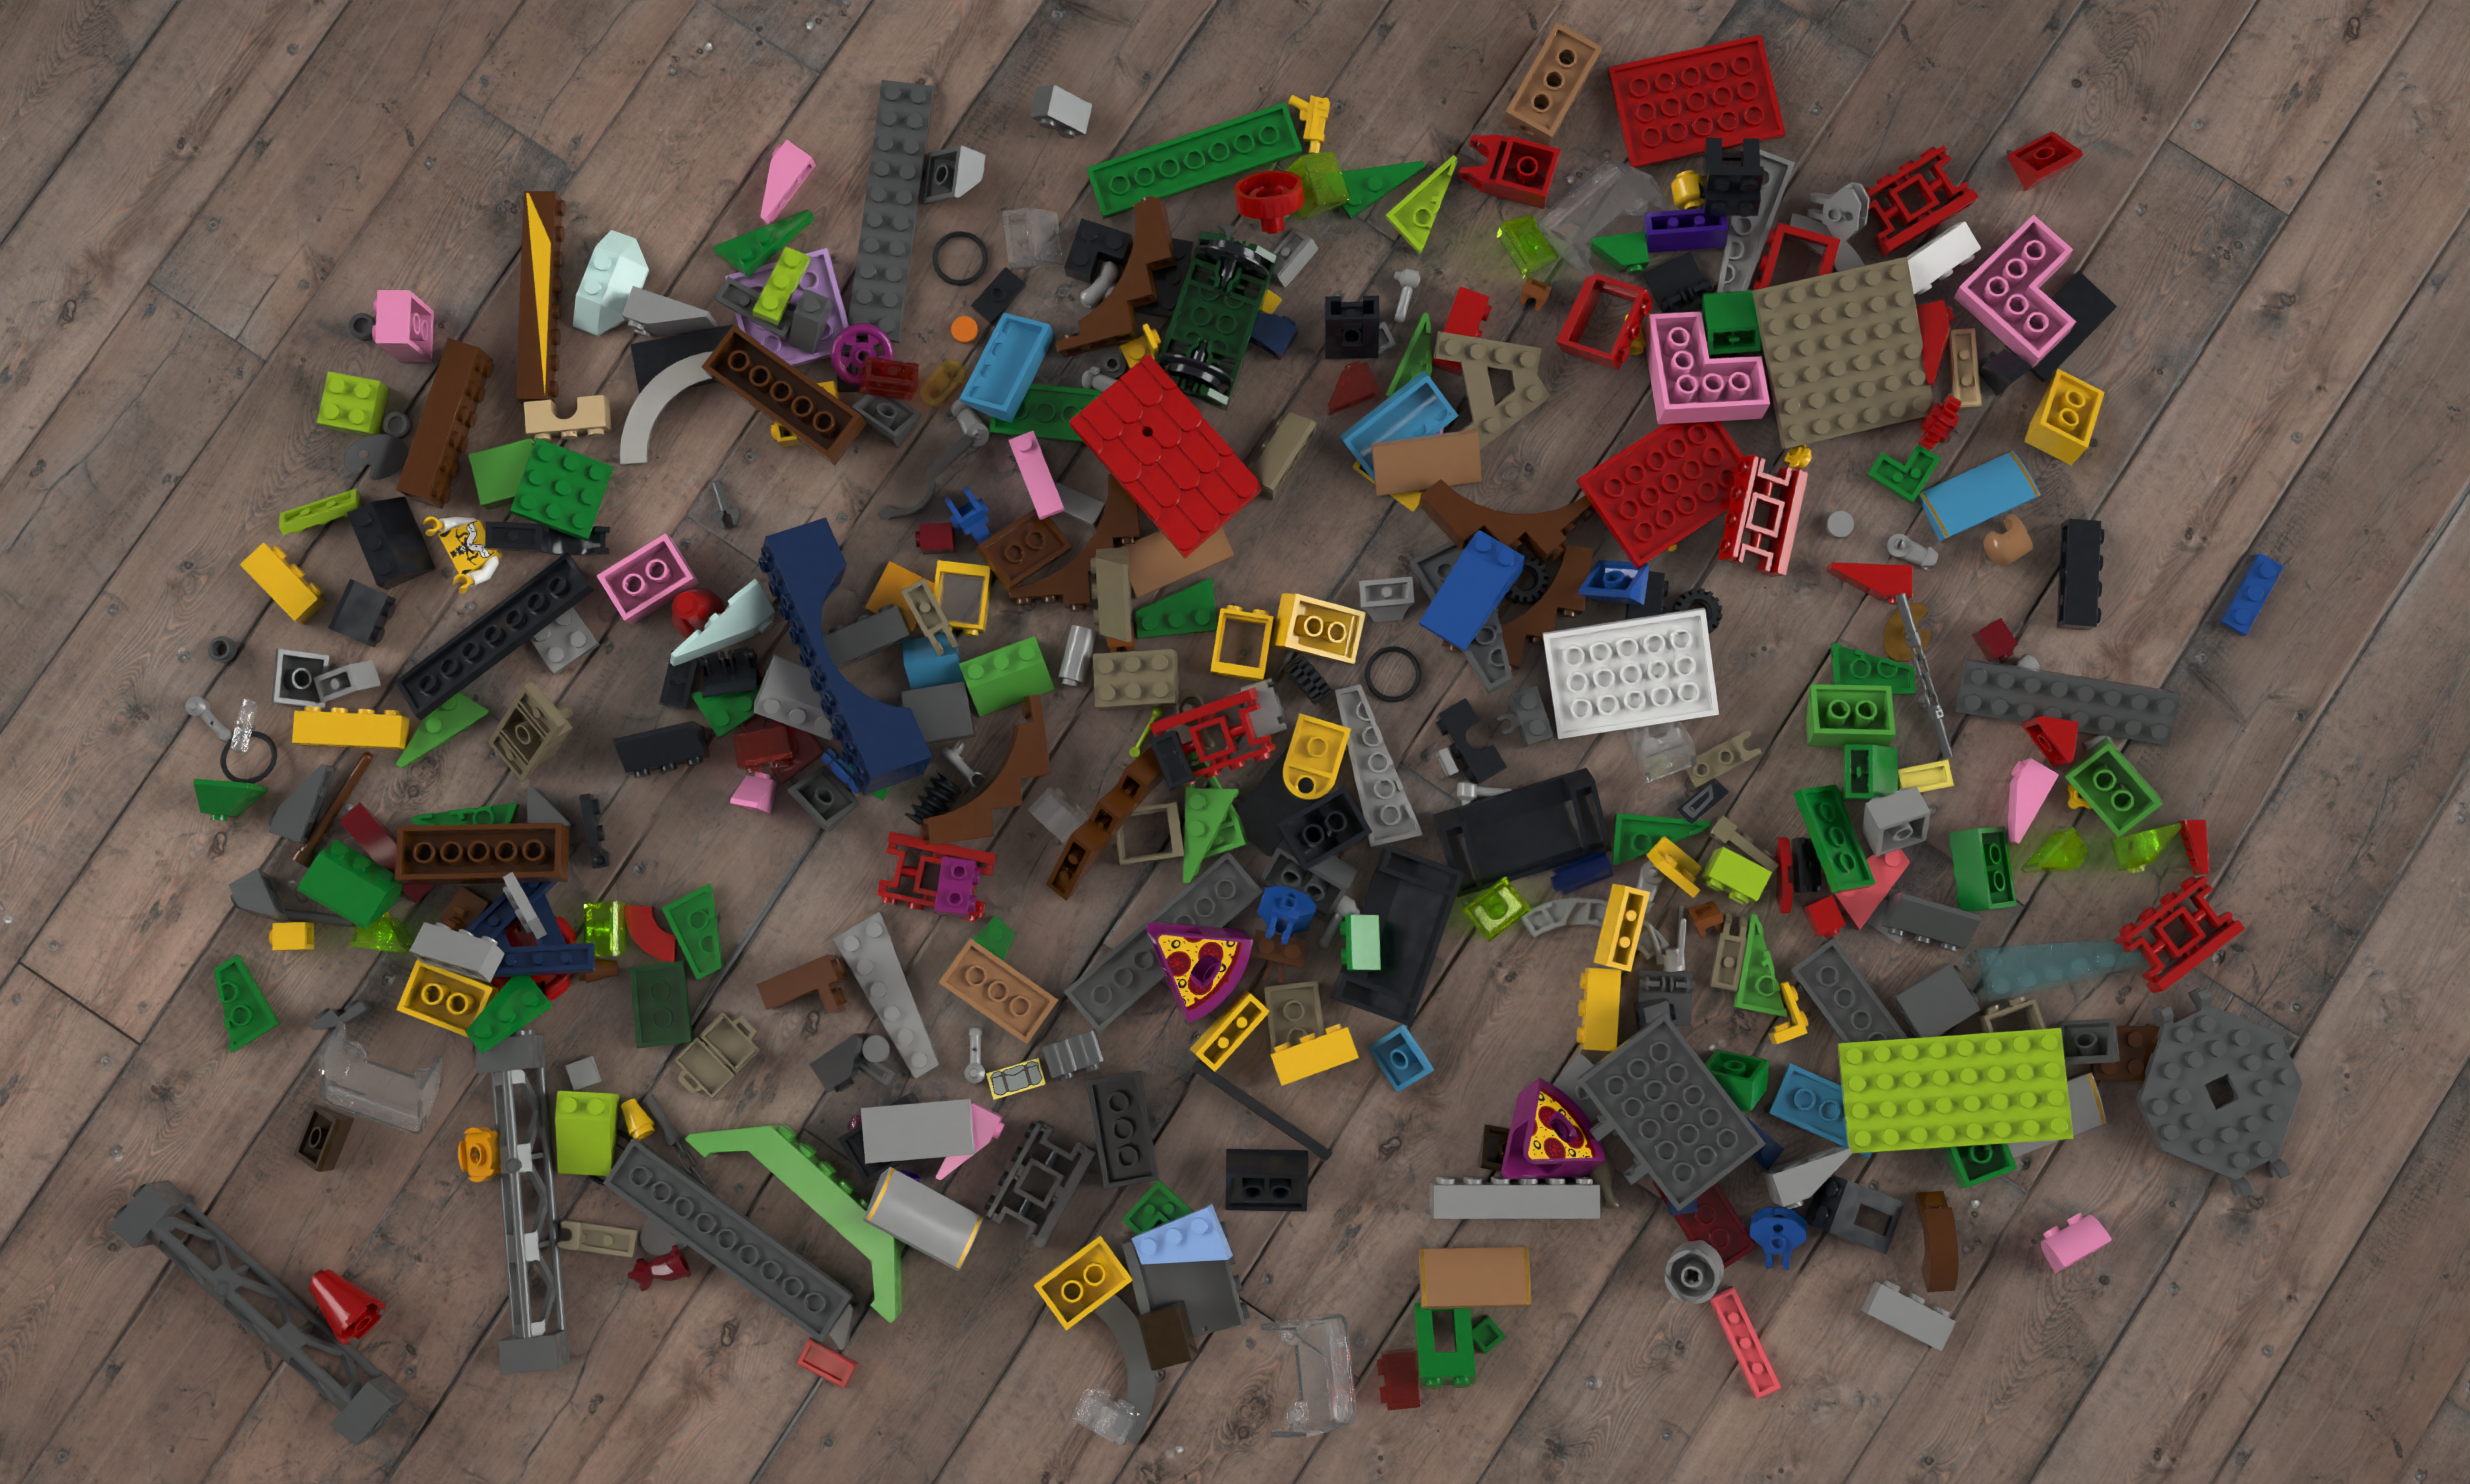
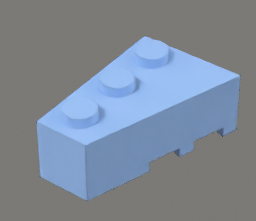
M1212 1204L1131 1238L1141 1264L1228 1260L1233 1256Z

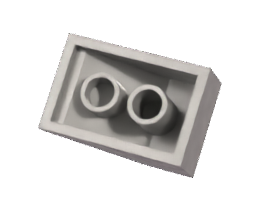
M632 286L622 313L623 318L628 322V326L634 329V333L649 338L650 335L664 337L718 327V323L706 310Z
M1838 1145L1770 1168L1768 1171H1762L1772 1203L1787 1207V1209L1803 1205L1802 1200L1810 1198L1852 1154L1851 1148Z

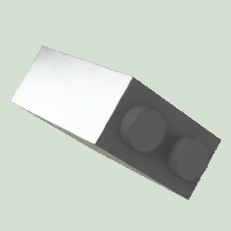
M965 681L901 692L902 699H898V707L911 708L927 745L976 737L969 690Z
M1944 963L1890 996L1915 1038L1937 1037L1980 1011L1977 1005L1979 1000L1973 990L1966 988L1962 981L1964 975L1956 965Z

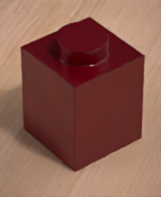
M952 522L920 524V531L915 532L916 547H921L924 555L956 553L955 529Z
M2002 618L1993 621L1972 634L1973 639L1988 662L1995 659L2001 662L2013 655L2011 649L2018 646L2017 641Z

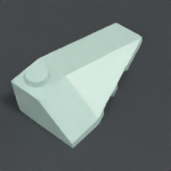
M756 579L728 600L729 605L722 614L714 613L704 626L705 630L703 632L700 630L695 631L671 653L670 663L673 666L749 639L759 632L763 634L772 627L775 610Z

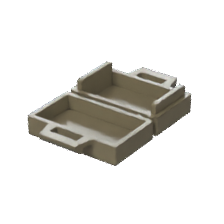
M722 1012L700 1034L701 1038L697 1037L675 1058V1062L683 1069L677 1080L692 1095L703 1089L710 1098H714L736 1076L734 1072L739 1073L761 1052V1049L752 1041L757 1031L743 1016L733 1021L725 1012ZM739 1022L751 1033L749 1036L737 1025ZM686 1074L698 1084L696 1088L684 1078Z

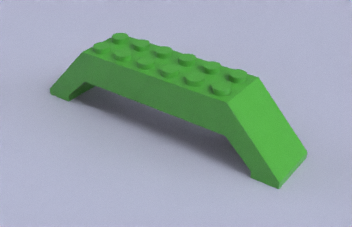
M777 1123L702 1131L689 1134L685 1140L705 1158L716 1155L718 1152L749 1151L872 1261L875 1300L870 1306L890 1324L902 1313L901 1241L863 1221L871 1198L868 1196L863 1198L856 1192L858 1187L848 1178L841 1179L835 1173L837 1168L828 1160L821 1161L815 1155L817 1150L806 1141L801 1143L795 1138L797 1135L795 1130L786 1123L783 1126Z

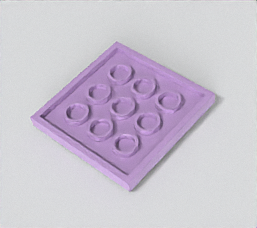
M827 248L806 253V255L810 256V263L786 308L792 313L795 312L804 289H808L831 300L834 308L814 354L789 345L790 333L784 340L735 312L739 329L793 367L831 357L833 341L843 329L849 326ZM777 262L761 266L749 277L738 272L727 275L725 278L727 279L729 276L761 294Z

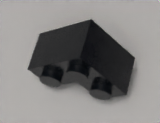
M1081 218L1064 266L1066 276L1091 284L1099 260L1111 261L1115 265L1124 268L1133 244L1132 235Z

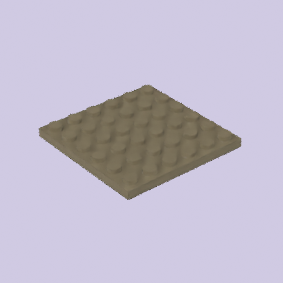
M1907 257L1752 291L1782 449L1927 416L1934 403L1931 387L1927 384L1921 354L1923 342Z

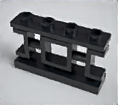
M1039 1120L1037 1124L1033 1122L1030 1124L1024 1137L1028 1138L1024 1148L1018 1146L1011 1159L1015 1163L1010 1173L1006 1170L1004 1171L997 1184L1001 1187L997 1196L991 1195L984 1207L988 1211L985 1217L999 1225L1006 1214L1029 1225L1030 1227L1023 1239L1032 1242L1033 1245L1040 1249H1043L1097 1152L1079 1141L1075 1144L1072 1152L1049 1141L1048 1138L1054 1127L1042 1120ZM1039 1132H1044L1039 1143L1051 1149L1046 1160L1042 1162L1032 1156L1027 1165H1024L1023 1161ZM1080 1152L1082 1156L1066 1185H1060L1065 1174L1054 1169L1060 1155L1073 1161L1077 1153ZM1033 1165L1057 1178L1045 1200L1021 1188ZM1013 1179H1015L1017 1183L1012 1191L1021 1195L1024 1199L1018 1210L1005 1204L999 1214L996 1210ZM1052 1200L1056 1203L1037 1235L1033 1232L1038 1222L1027 1215L1034 1203L1046 1210Z

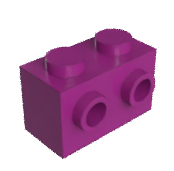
M942 857L934 908L936 914L969 919L970 911H975L977 896L972 894L974 885H979L981 869H976L977 864L975 861Z

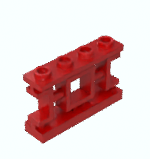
M1944 145L1938 149L1934 146L1920 155L1922 158L1915 163L1913 160L1904 163L1898 168L1900 172L1892 176L1890 173L1884 175L1876 181L1878 185L1871 189L1868 186L1864 187L1870 199L1893 187L1885 195L1892 205L1891 207L1883 211L1875 199L1869 203L1868 212L1871 211L1883 230L1874 238L1876 244L1880 245L1878 251L1883 258L1960 213L1979 198L1974 189H1968L1969 185L1967 182L1962 183L1956 188L1942 169L1952 160L1949 155H1946L1945 151L1947 149ZM1935 160L1938 161L1930 168L1935 177L1934 181L1927 184L1921 173L1910 178V175ZM1915 184L1928 205L1910 215L1897 194ZM1942 188L1949 200L1958 194L1960 195L1957 199L1932 212L1940 204L1934 192ZM1898 215L1905 226L1913 221L1916 222L1894 237L1887 238L1895 231L1889 220L1894 216Z
M1757 455L1743 456L1736 466L1737 475L1734 487L1730 493L1731 502L1724 521L1725 530L1719 544L1720 552L1718 559L1730 561V563L1734 564L1743 563L1744 555L1748 554L1759 558L1758 572H1763L1764 575L1770 577L1785 576L1808 472L1802 470L1793 471L1792 468L1785 467L1779 468L1778 475L1775 477L1763 473L1766 459L1759 458ZM1754 480L1763 482L1760 493L1752 492ZM1773 486L1781 488L1779 500L1771 497ZM1756 502L1770 507L1766 529L1751 524ZM1743 531L1751 533L1749 545L1741 543ZM1762 537L1770 539L1768 551L1759 549Z
M1255 687L1150 724L1152 733L1160 736L1167 733L1166 730L1197 719L1198 724L1188 728L1193 741L1182 744L1178 731L1175 732L1185 756L1196 751L1200 763L1212 761L1213 765L1193 771L1194 778L1203 774L1205 779L1221 774L1219 769L1229 766L1230 771L1245 766L1244 760L1254 758L1255 762L1269 758V752L1276 749L1275 745L1271 743L1270 734L1257 738L1249 715V712L1261 708L1256 700L1258 694ZM1247 702L1248 707L1238 710L1242 724L1231 727L1227 714L1216 718V712ZM1220 723L1228 748L1208 755L1199 730ZM1246 734L1250 747L1260 743L1262 745L1260 749L1230 758V753L1239 750L1235 739L1237 736ZM1196 780L1193 781V782H1191V783H1188V784H1186V785H1184V786L1193 784V783L1196 782Z
M890 831L886 853L899 856L893 882L880 879L876 895L882 896L881 902L897 905L898 900L909 902L908 908L923 911L924 906L935 908L937 891L921 888L927 862L941 865L942 857L950 856L986 864L985 869L976 868L981 869V874L993 876L998 855L947 843L926 846L925 840L922 841L919 837ZM901 845L933 852L932 857L921 855L919 867H910L905 865L907 852L897 850V846ZM905 876L915 878L913 892L924 895L923 899L887 892L888 887L899 889L901 878ZM974 885L972 895H975L977 885ZM976 900V909L974 912L970 911L969 919L961 917L960 919L976 922L977 917L984 918L987 902Z
M2191 876L2179 884L2181 886L2180 890L2176 893L2171 891L2159 899L2160 905L2156 908L2152 906L2139 914L2141 918L2135 924L2130 922L2119 929L2120 935L2114 939L2116 944L2123 946L2122 950L2125 953L2138 948L2151 968L2143 973L2142 977L2149 981L2146 986L2152 993L2165 991L2245 929L2239 920L2234 921L2231 918L2233 916L2231 912H2225L2219 916L2215 914L2203 898L2213 890L2210 885L2206 884L2208 879L2205 876L2198 878ZM2197 890V892H2195L2193 895L2189 897V899L2198 909L2197 911H2195L2193 914H2190L2184 905L2177 906L2174 909H2172L2175 905H2177L2179 902L2185 899L2188 895ZM2176 917L2180 919L2192 935L2191 938L2179 947L2175 946L2163 930V927ZM2205 919L2211 928L2223 925L2198 944L2199 941L2206 937V934L2198 925L2199 922ZM2154 921H2157L2148 928L2157 940L2152 945H2149L2143 936L2131 940ZM2165 950L2170 959H2175L2182 955L2181 958L2158 974L2165 968L2157 956L2158 953Z

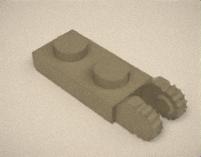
M925 578L901 590L925 637L929 638L938 656L944 654L940 642L937 641L934 635L944 630L947 640L953 648L959 646L949 628L950 624Z
M1725 912L1724 922L1721 925L1722 930L1718 935L1709 986L1737 992L1747 938L1745 937L1748 917L1741 916L1738 923L1737 936L1729 935L1732 914Z

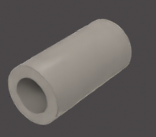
M1071 625L1058 676L1063 679L1062 684L1078 688V684H1084L1097 631Z

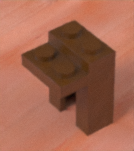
M827 954L756 984L766 1010L772 1008L773 1010L779 1009L819 992L828 1014H836L846 1010L844 1003L847 1002L843 989L841 987L837 988L836 984L845 981L843 974H846L847 970L842 959L836 958V955Z

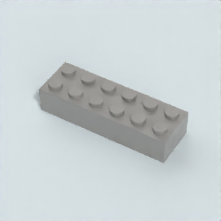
M1441 1176L1436 1177V1182H1430V1215L1434 1219H1600V1185L1593 1182L1592 1178L1585 1176L1572 1177L1573 1182H1565V1179L1562 1177L1545 1178V1182H1537V1179H1518V1182H1510V1179H1506L1503 1176L1491 1177V1182H1482L1480 1177L1475 1176L1463 1177V1182H1455L1453 1177Z

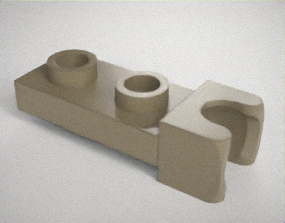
M1750 730L1682 764L1694 788L1761 754L1759 748L1749 751L1743 746L1744 740L1751 736Z
M1722 815L1715 820L1706 832L1707 835L1720 845L1727 843L1746 859L1771 871L1773 874L1779 865L1774 861L1775 856L1764 848L1760 851L1753 845L1754 840L1746 833H1737L1738 826Z
M564 1219L561 1222L563 1228L571 1230L572 1238L558 1242L557 1246L559 1248L629 1258L635 1257L639 1234L638 1229L573 1219Z

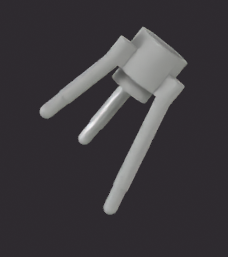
M1681 905L1679 906L1677 947L1665 948V953L1662 954L1652 925L1647 924L1657 964H1663V970L1667 972L1685 970L1686 919L1684 918V906Z

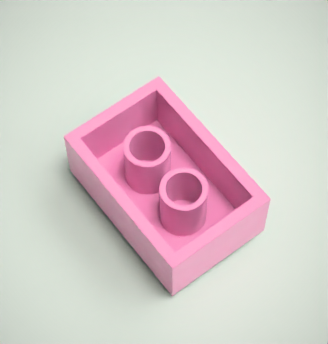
M377 290V299H374L373 302L376 325H373L372 337L375 343L399 362L432 363L434 311L410 290Z
M666 533L597 575L623 620L630 625L672 601L678 594L699 584L698 579L677 545Z

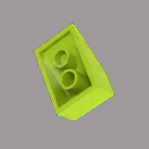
M557 1091L555 1125L558 1174L609 1175L614 1167L620 1094Z

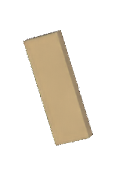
M1975 328L1953 329L1950 332L1947 343L1952 396L1962 402L1960 409L1980 408L1982 400Z

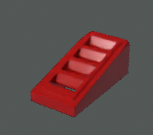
M2178 821L2177 826L2194 875L2209 874L2207 821Z

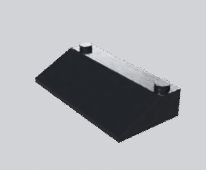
M1587 767L1433 814L1447 866L1464 872L1457 897L1611 851L1596 782Z
M1390 845L1383 846L1359 914L1379 915L1381 971L1348 972L1347 966L1341 965L1330 998L1411 1027L1464 872Z

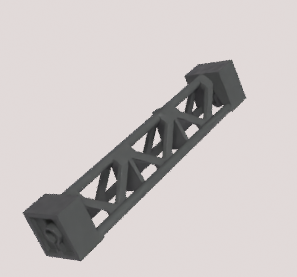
M520 1030L483 1054L476 1048L477 1074L491 1073L495 1129L500 1135L501 1173L499 1174L512 1332L511 1336L499 1341L501 1375L553 1370L570 1362L560 1248L557 1246L559 1231L546 1083L547 1067L544 1034L535 1035V1030ZM536 1068L539 1098H537L525 1072L521 1069ZM517 1083L520 1084L533 1110V1116L524 1144H518L513 1088V1084ZM541 1125L543 1152L531 1153L538 1128ZM532 1159H544L546 1185L543 1184ZM520 1172H527L540 1197V1204L532 1232L525 1233ZM548 1213L550 1239L539 1240L545 1216ZM551 1246L553 1272H550L538 1248ZM533 1260L547 1285L546 1296L539 1321L532 1322L527 1261ZM555 1301L557 1330L543 1334L546 1331L551 1308Z
M169 1180L141 1185L133 1193L134 1199L130 1204L121 1207L114 1215L116 1220L109 1227L132 1248L154 1244L340 1410L341 1413L331 1425L355 1447L372 1439L410 1396L351 1344L342 1345L336 1339L330 1326L203 1214ZM185 1210L205 1228H200L172 1216ZM177 1228L210 1241L219 1267L214 1271L210 1269L170 1232ZM227 1247L245 1265L231 1271L225 1248ZM252 1269L270 1286L250 1280L244 1276ZM242 1286L275 1299L284 1326L280 1329L275 1327L235 1290ZM292 1305L310 1322L296 1328L289 1306ZM316 1326L334 1344L308 1334ZM307 1344L339 1356L350 1384L344 1388L303 1352L301 1348ZM355 1362L374 1378L368 1381L363 1388L354 1365Z

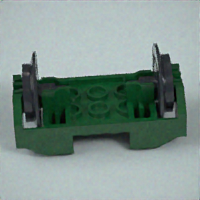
M1201 231L1157 363L1177 384V387L1184 395L1227 411L1243 366V358L1258 313L1261 312L1270 285L1277 256L1253 243L1246 246V241L1241 243L1239 240L1234 241L1235 238L1233 237L1228 240L1227 236L1222 233ZM1220 385L1228 386V389L1222 394L1217 392Z

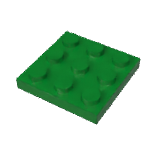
M536 438L509 513L587 541L614 466Z

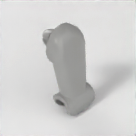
M1092 366L1082 376V386L1084 388H1095L1101 390L1102 393L1117 381L1101 374L1100 368Z
M959 399L956 400L950 409L954 417H957L964 434H968L975 442L973 446L984 445L989 439L988 428L971 407L960 402Z
M1895 534L1888 540L1887 549L1893 557L1921 565L1920 568L1927 572L1935 567L1938 553L1932 547L1927 549L1904 534Z
M961 741L955 742L951 749L944 746L941 751L943 757L970 782L973 788L978 789L979 786L973 784V778L981 776L985 779L986 776L980 772H974L963 762L964 759L959 754L964 749V743L959 748L957 746Z
M1651 861L1646 862L1641 868L1637 889L1650 892L1645 914L1651 911L1654 905L1652 901L1665 877V874L1658 870Z

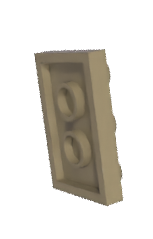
M1318 980L1264 987L1266 1008L1270 1011L1267 1017L1272 1053H1275L1274 1047L1289 1042L1291 1047L1300 1044L1299 1038L1312 1033H1315L1316 1037L1324 1035Z

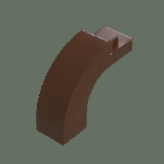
M1944 1191L1917 1192L1915 1201L1922 1223L1925 1246L1921 1270L1927 1292L1955 1291L1958 1279L1959 1253L1952 1207H1948Z

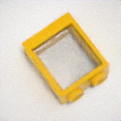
M937 561L933 594L950 624L949 628L951 631L952 629L961 630L962 635L974 637L978 636V632L985 633L993 571L989 566Z

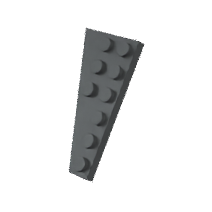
M1453 541L1410 561V568L1431 602L1464 549L1460 550ZM1497 607L1465 652L1462 651L1487 694L1512 683V674L1503 641Z

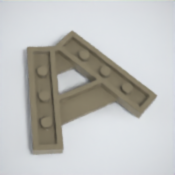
M1438 331L1433 358L1461 362L1472 421L1459 431L1477 429L1480 450L1551 397L1537 376L1542 348ZM1487 367L1511 370L1514 389L1495 404Z

